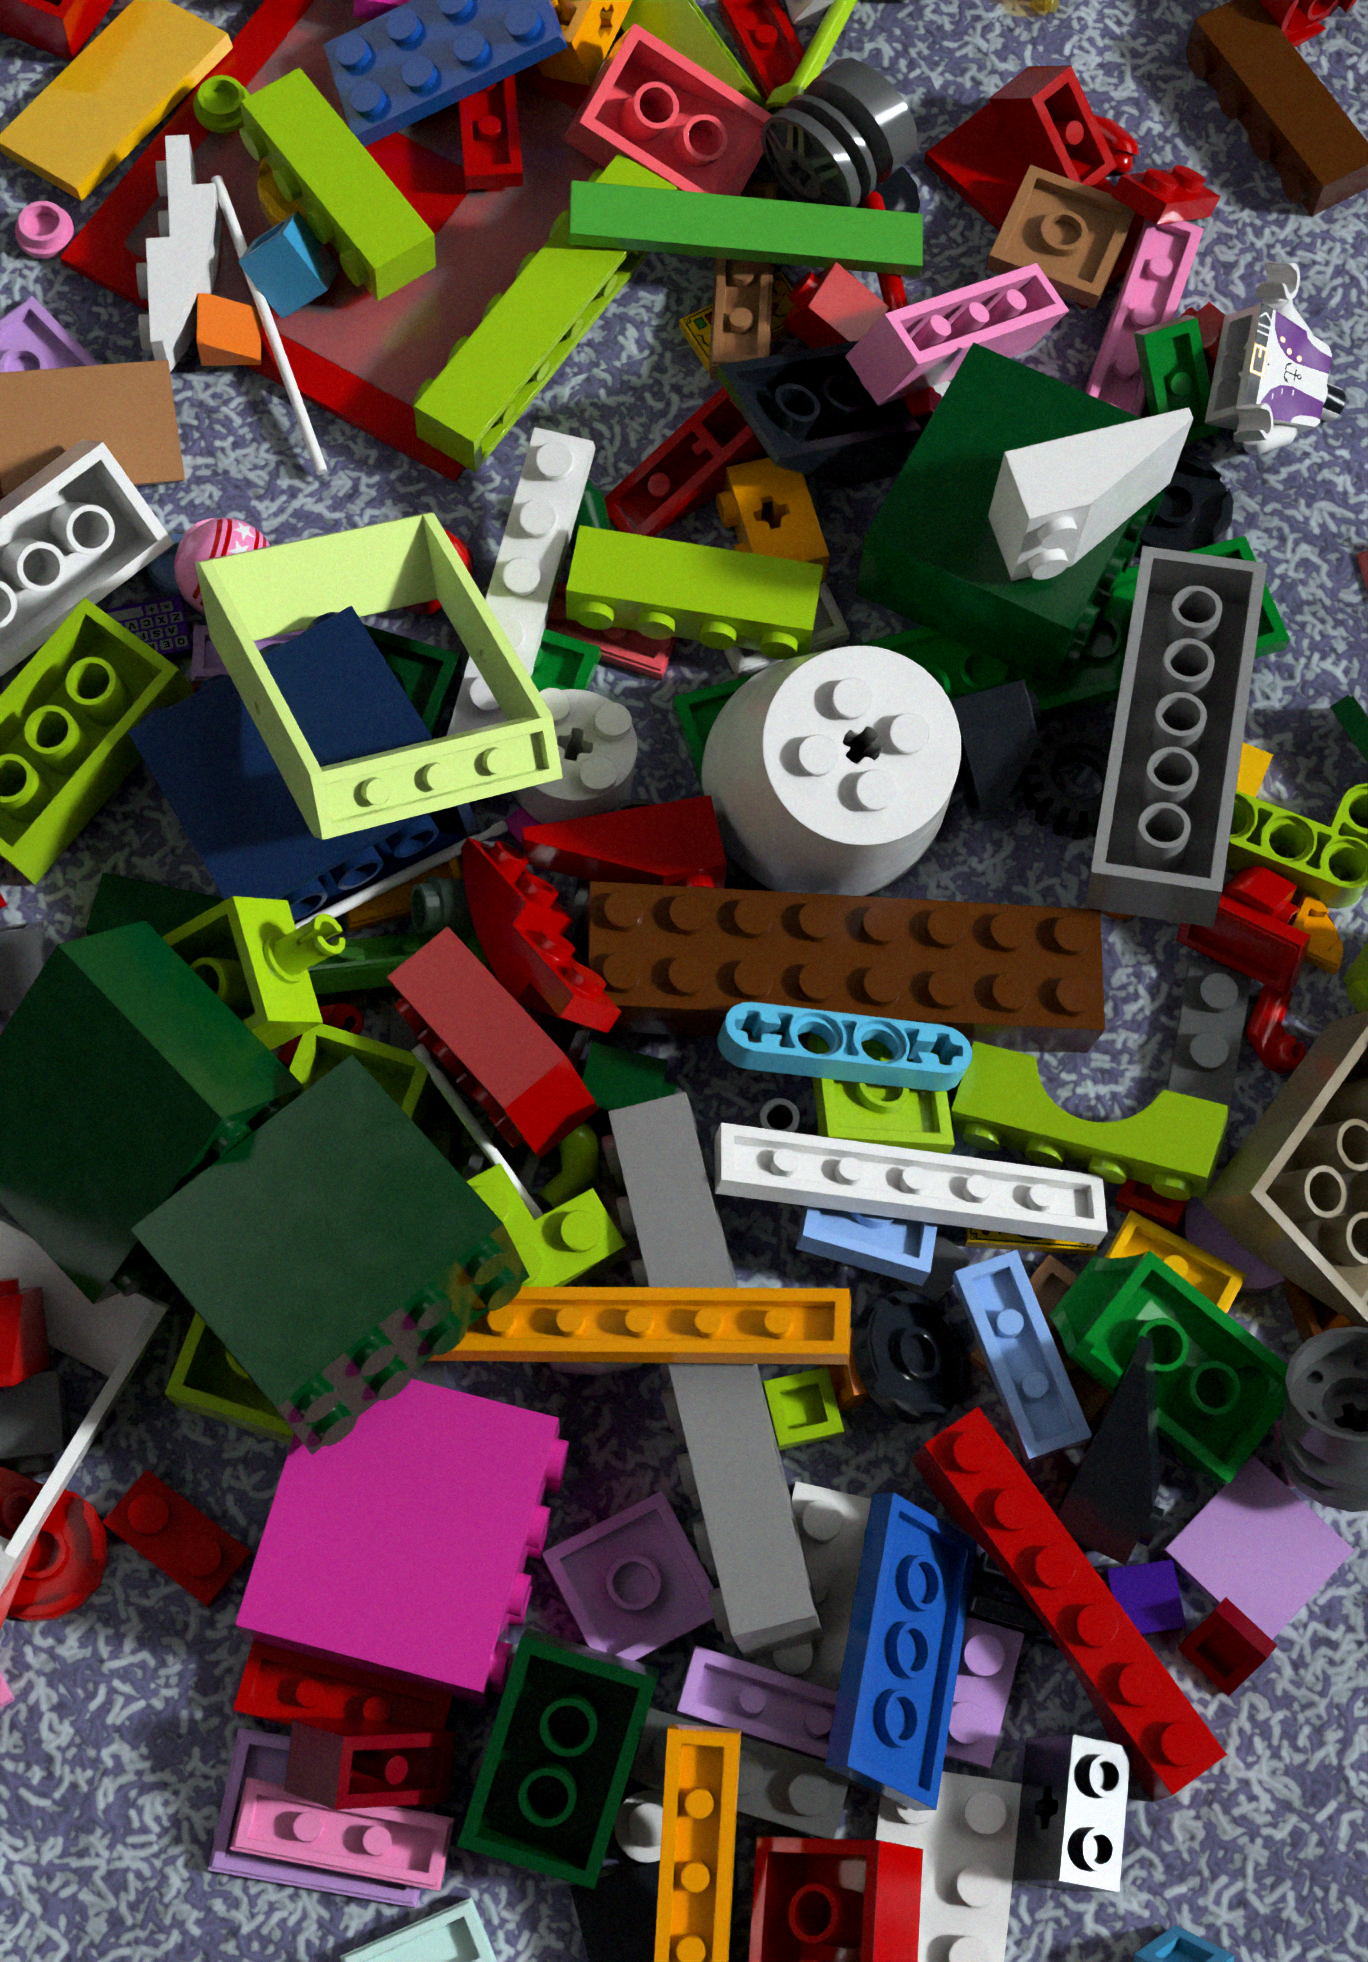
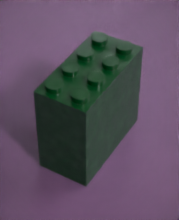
M973 342L865 535L855 594L1054 687L1064 666L1075 670L1089 643L1090 636L1088 635L1095 620L1100 622L1115 593L1116 588L1114 585L1120 573H1126L1140 545L1141 540L1139 537L1145 525L1150 526L1166 492H1164V489L1161 490L1073 566L1067 567L1062 573L1043 580H1037L1030 576L1011 581L988 517L1003 455L1006 451L1142 418Z
M145 920L57 944L0 1034V1203L93 1305L119 1293L124 1297L131 1296L152 1278L161 1274L168 1278L131 1231V1228L296 1099L305 1087Z
M353 1054L131 1228V1231L169 1280L312 1455L321 1447L334 1445L344 1439L353 1430L360 1415L379 1400H388L399 1394L408 1385L415 1370L432 1356L443 1355L455 1348L465 1337L467 1328L487 1311H495L506 1306L518 1294L522 1283L530 1277L504 1223Z

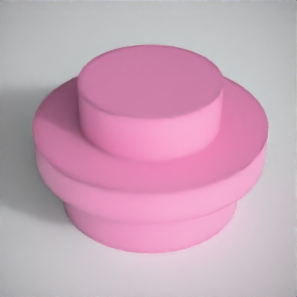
M36 201L27 205L21 211L15 225V236L19 247L27 255L38 259H50L64 253L74 240L75 230L69 214L58 205L49 201Z

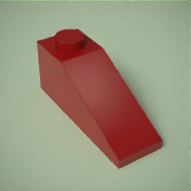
M723 386L604 498L608 517L620 532L649 537L655 536L716 498L717 493L723 492L726 467L769 457ZM618 506H620L623 509V511L627 514V516L631 519V521L635 524L637 528H635L632 525V523L629 521V519L625 516V514L621 511V509Z
M711 795L522 828V852L529 860L527 865L588 881L724 889L727 863Z

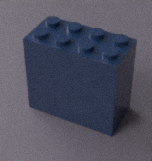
M352 605L340 612H328L317 617L309 624L305 632L283 644L274 643L259 650L320 767L433 740V737ZM219 674L207 679L197 688L193 695L173 706H161L150 711L142 718L138 726L127 731L223 898L227 900L232 896L288 900L294 923L473 834L480 833L470 804L465 803L325 840L314 837L229 674Z

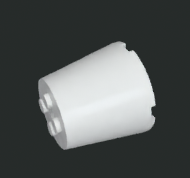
M847 646L793 657L765 668L751 677L730 697L718 714L705 745L701 772L702 789L705 796L711 795L723 848L743 871L773 891L866 896L888 887L903 877L920 861L932 845L941 827L961 761L959 724L954 708L939 683L913 660L888 649L873 646ZM853 739L861 741L866 747L863 753L869 755V757H864L857 764L846 757L850 747L843 744H849Z

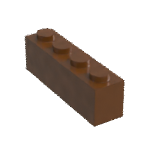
M1232 0L1194 19L1185 50L1186 59L1191 71L1199 78L1206 77L1217 91L1218 102L1223 113L1229 119L1237 118L1249 133V142L1254 154L1262 161L1269 160L1281 175V184L1286 196L1293 203L1301 202L1313 217L1368 188L1367 140L1258 0Z

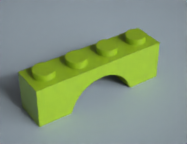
M973 1041L971 1048L973 1052L972 1061L961 1079L951 1110L955 1131L962 1133L963 1140L968 1144L991 1151L998 1150L1000 1146L1023 1151L1028 1159L1044 1166L1060 1167L1065 1162L1088 1168L1090 1174L1102 1175L1103 1181L1109 1183L1123 1184L1127 1178L1152 1185V1189L1157 1194L1178 1201H1187L1191 1196L1203 1199L1210 1190L1227 1132V1105L1163 1089L1149 1106L1129 1118L1113 1122L1083 1120L1062 1110L1048 1096L1039 1077L1035 1056Z

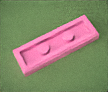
M246 1778L230 1850L441 1892L455 1824L454 1818L394 1806L334 1810L285 1792V1785Z

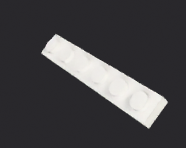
M534 427L485 599L530 677L533 674L534 663L542 642L544 628H546L596 450L592 440ZM470 655L447 736L508 721Z
M721 1123L714 1136L715 1194L1099 1245L1108 1232L1102 1175L729 1123Z

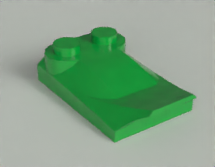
M1150 1250L1139 1255L1123 1258L1094 1256L1049 1314L1063 1340L1067 1356L1111 1394L1140 1335L1153 1341L1158 1434L1174 1447L1177 1457L1186 1467L1197 1473L1207 1474L1220 1486L1230 1484L1283 1411L1284 1384L1288 1364Z

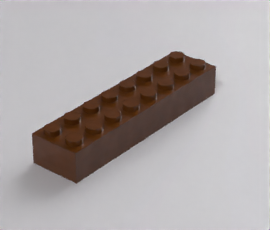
M590 881L583 908L582 965L597 973L606 982V987L603 991L622 1011L609 1031L718 1037L727 1013L733 1006L742 1002H758L940 1024L952 1027L962 1033L969 1041L971 1048L973 1041L1016 1052L1088 1053L1105 1031L1100 910ZM581 1024V1030L599 1031ZM741 1029L747 1033L748 1038H753L751 1030ZM783 1032L777 1033V1035H782L781 1040H783L785 1034ZM811 1033L797 1035L798 1040L808 1041Z

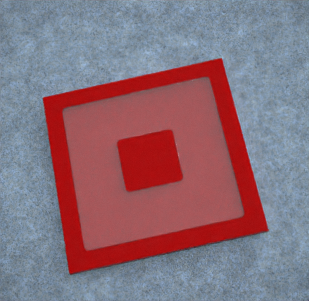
M265 0L231 42L233 48L198 83L60 256L61 264L149 312L148 299H140L136 264L147 262L146 238L160 237L158 211L168 210V197H160L158 192L156 161L166 160L165 136L189 135L196 168V184L212 183V177L216 175L222 176L247 247H249L254 239L273 227L260 208L258 196V170L262 159L257 161L250 155L241 139L240 129L229 133H216L204 128L198 122L193 103L199 87L210 77L226 75L236 79L251 95L300 67L349 128L323 44L372 19L353 17L354 0ZM536 64L515 73L523 167L522 187L465 190L459 102L364 147L434 233L436 267L377 302L364 284L356 286L351 282L340 263V254L328 242L323 245L340 267V271L328 290L286 318L278 316L268 303L302 398L455 483L467 467L417 437L415 413L412 407L414 397L427 379L433 378L435 380L447 366L449 354L455 343L464 335L470 337L480 325L483 312L493 296L497 293L504 295L514 283L518 268L527 254L531 251L538 253L548 241L551 228L557 217L564 210H569L571 180L587 182L597 169H606L562 140L591 86L542 77ZM220 207L222 216L221 251L212 295L256 307L244 271L238 263L239 257ZM262 324L261 365L244 366L285 388Z

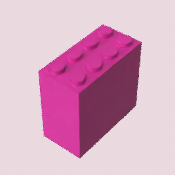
M411 1379L399 1394L388 1400H379L357 1418L355 1427L344 1439L334 1445L321 1447L313 1455L294 1433L235 1626L250 1644L254 1641L448 1693L453 1695L456 1700L487 1708L491 1692L504 1694L513 1664L514 1653H511L513 1644L505 1642L510 1624L522 1627L529 1608L533 1586H530L532 1576L524 1573L529 1557L541 1560L542 1552H544L551 1526V1520L549 1519L551 1508L543 1506L547 1491L556 1494L560 1493L568 1466L569 1454H567L569 1441L560 1439L559 1418Z

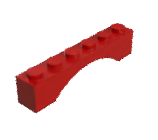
M979 1407L975 1408L923 1444L910 1460L948 1514L993 1559L1040 1619L1084 1688L1109 1741L1131 1747L1130 1771L1151 1800L1155 1802L1173 1796L1225 1757L1227 1754L981 1409Z

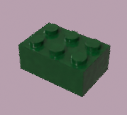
M527 1628L518 1644L457 1846L595 1889L660 1669Z

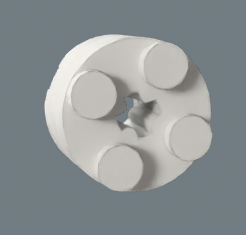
M547 688L540 691L541 697L553 716L563 778L512 791L513 797H516L520 805L535 820L543 824L611 812L616 805L630 798L637 756V737L629 711L623 705L612 702L606 697L590 691L578 689L560 690L558 688Z

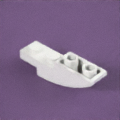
M189 135L165 136L166 160L156 161V178L159 196L168 197V210L158 211L160 237L146 238L147 262L136 264L140 299H148L149 314H139L138 318L141 347L143 351L152 350L155 360H168L170 372L186 352L197 332V294H212L218 273L221 251L222 216L215 183L196 184V168Z

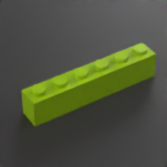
M620 153L615 156L605 170L597 169L587 181L677 190V187ZM564 210L555 220L549 234V239L539 252L531 251L523 259L516 273V280L504 295L497 293L489 301L483 312L482 322L470 337L464 335L455 343L449 354L447 366L435 380L433 378L427 379L417 391L412 404L415 413L417 437L476 473L650 253L649 251L567 244L569 210Z

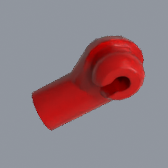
M1094 115L1117 164V167L1112 171L1123 174L1129 173L1133 167L1134 155H1139L1137 141L1116 121Z
M1263 984L1246 1026V1035L1263 1066L1275 1073L1284 1074L1296 1069L1306 1055L1304 1043H1296L1297 1038L1294 1035H1289L1282 1025L1294 993L1291 990L1286 995Z

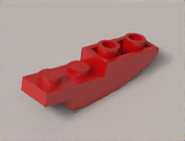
M468 837L461 847L463 878L468 906L484 954L501 985L520 1005L608 1033L622 1011L603 991L606 987V982L597 973L579 964L572 956L575 948L563 936L572 924L573 919L556 902L555 899L559 895L557 890L545 880L531 874L526 868L529 862L528 858L513 846L502 841H496L492 847Z

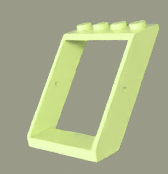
M434 512L417 514L195 562L210 639L314 837L325 840L563 778L553 716ZM438 599L508 721L320 767L254 641L305 630L317 617L328 612H340L351 605L358 617Z

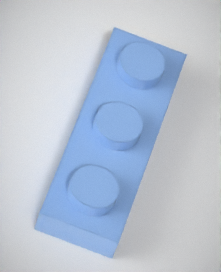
M1014 1250L956 1270L952 1277L1025 1464L1089 1442L1092 1438L1091 1432L1018 1251Z

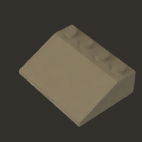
M1368 1011L1329 1021L1201 1201L1242 1248L1355 1325L1368 1328Z

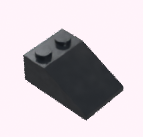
M860 340L719 365L715 372L716 376L775 466L843 486H851L893 476L922 429L901 398L878 406L870 393L862 385L860 378L845 357Z

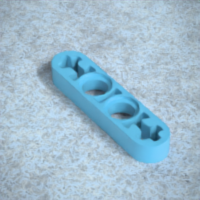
M742 1002L733 1006L723 1021L717 1039L719 1051L724 1058L733 1065L748 1070L929 1091H948L956 1087L969 1067L973 1053L970 1043L965 1036L956 1029L945 1025L758 1002ZM741 1029L751 1030L753 1039L759 1041V1043L748 1041L747 1033ZM778 1032H783L785 1034L781 1046L779 1045L782 1035H777ZM801 1033L817 1034L827 1042L830 1051L825 1054L809 1052L800 1044L797 1035ZM865 1040L881 1042L891 1051L893 1059L889 1061L872 1059L862 1049L861 1042ZM935 1051L940 1053L941 1061L949 1063V1065L940 1064L938 1055L930 1052ZM907 1059H914L912 1062L907 1061Z

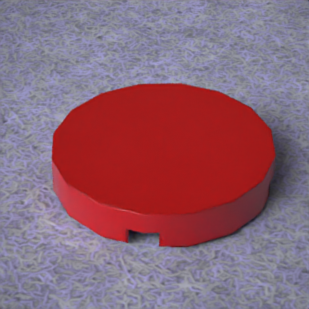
M65 1488L41 1527L7 1616L31 1623L59 1620L83 1607L101 1586L109 1563L108 1532L97 1510L77 1493L68 1491Z

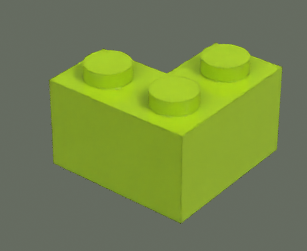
M501 1163L466 1181L504 1223L530 1276L521 1286L577 1287L622 1261L627 1245L593 1188L534 1220Z

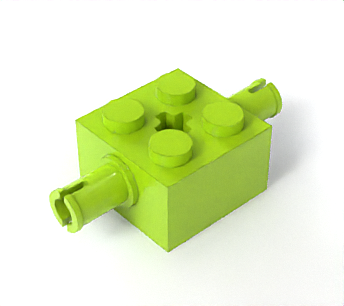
M241 896L228 898L162 937L270 1051L323 1023L308 969L330 956L341 953L346 943L343 937H339L330 943L326 942L327 939L343 932L339 923L330 915L319 914L310 922L296 929L288 900Z

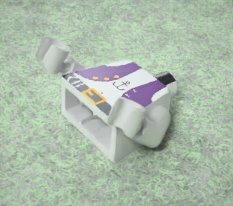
M1266 261L1264 266L1267 275L1266 282L1259 283L1256 289V296L1261 298L1262 303L1226 315L1223 320L1205 423L1237 430L1233 435L1234 442H1241L1245 451L1251 455H1260L1291 444L1296 434L1315 429L1320 423V419L1332 422L1341 414L1346 402L1344 390L1327 383L1332 358L1329 346L1313 336V332L1293 306V298L1298 292L1300 283V272L1296 263Z

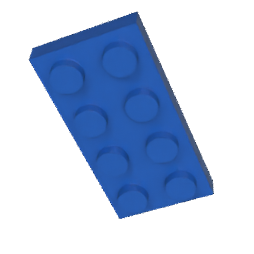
M411 0L323 44L349 128L364 147L568 48L551 0Z
M890 1492L872 1494L825 1767L914 1811L936 1810L978 1543L896 1493Z

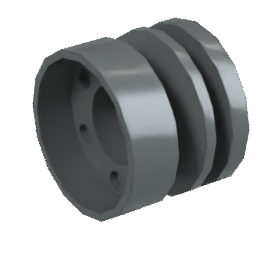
M853 58L837 59L806 87L804 95L794 96L783 109H779L762 126L761 143L767 162L777 179L796 201L856 207L875 190L876 183L886 181L917 152L918 133L911 112L902 96L891 83L868 64Z
M1360 1326L1334 1328L1307 1339L1290 1357L1284 1384V1414L1281 1421L1279 1452L1284 1472L1303 1494L1323 1506L1349 1512L1368 1511V1328Z

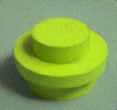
M217 75L210 77L201 84L195 95L193 103L195 116L204 128L212 132L229 133L236 131L244 126L240 101L250 94L244 86L230 76Z

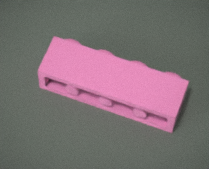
M1034 263L885 313L845 357L860 378L862 385L870 393L876 404L880 406L953 379L973 342L1007 358L1022 354L1032 348L1069 310L1039 265Z

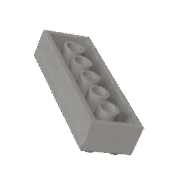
M1142 546L1085 908L1207 927L1214 926L1223 888L1267 563Z

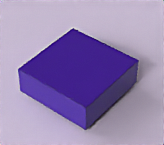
M1173 1559L1109 1568L1104 1571L1106 1586L1142 1636L1180 1631L1187 1627Z

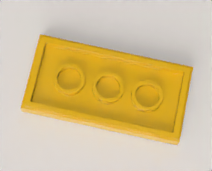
M133 0L0 133V152L68 194L83 201L233 48L229 34L168 0Z

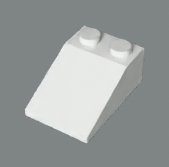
M1190 408L1179 409L1004 452L988 517L1011 581L1030 576L1037 580H1043L1062 573L1067 567L1073 566L1170 484L1193 421Z

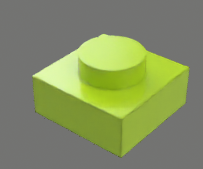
M828 1367L763 1381L762 1385L779 1451L843 1436L844 1428Z

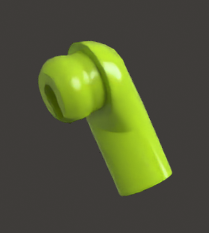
M583 1122L558 1143L557 1148L560 1151L561 1170L536 1194L538 1199L550 1210L584 1193L598 1179L600 1172L599 1139L594 1129L587 1122Z

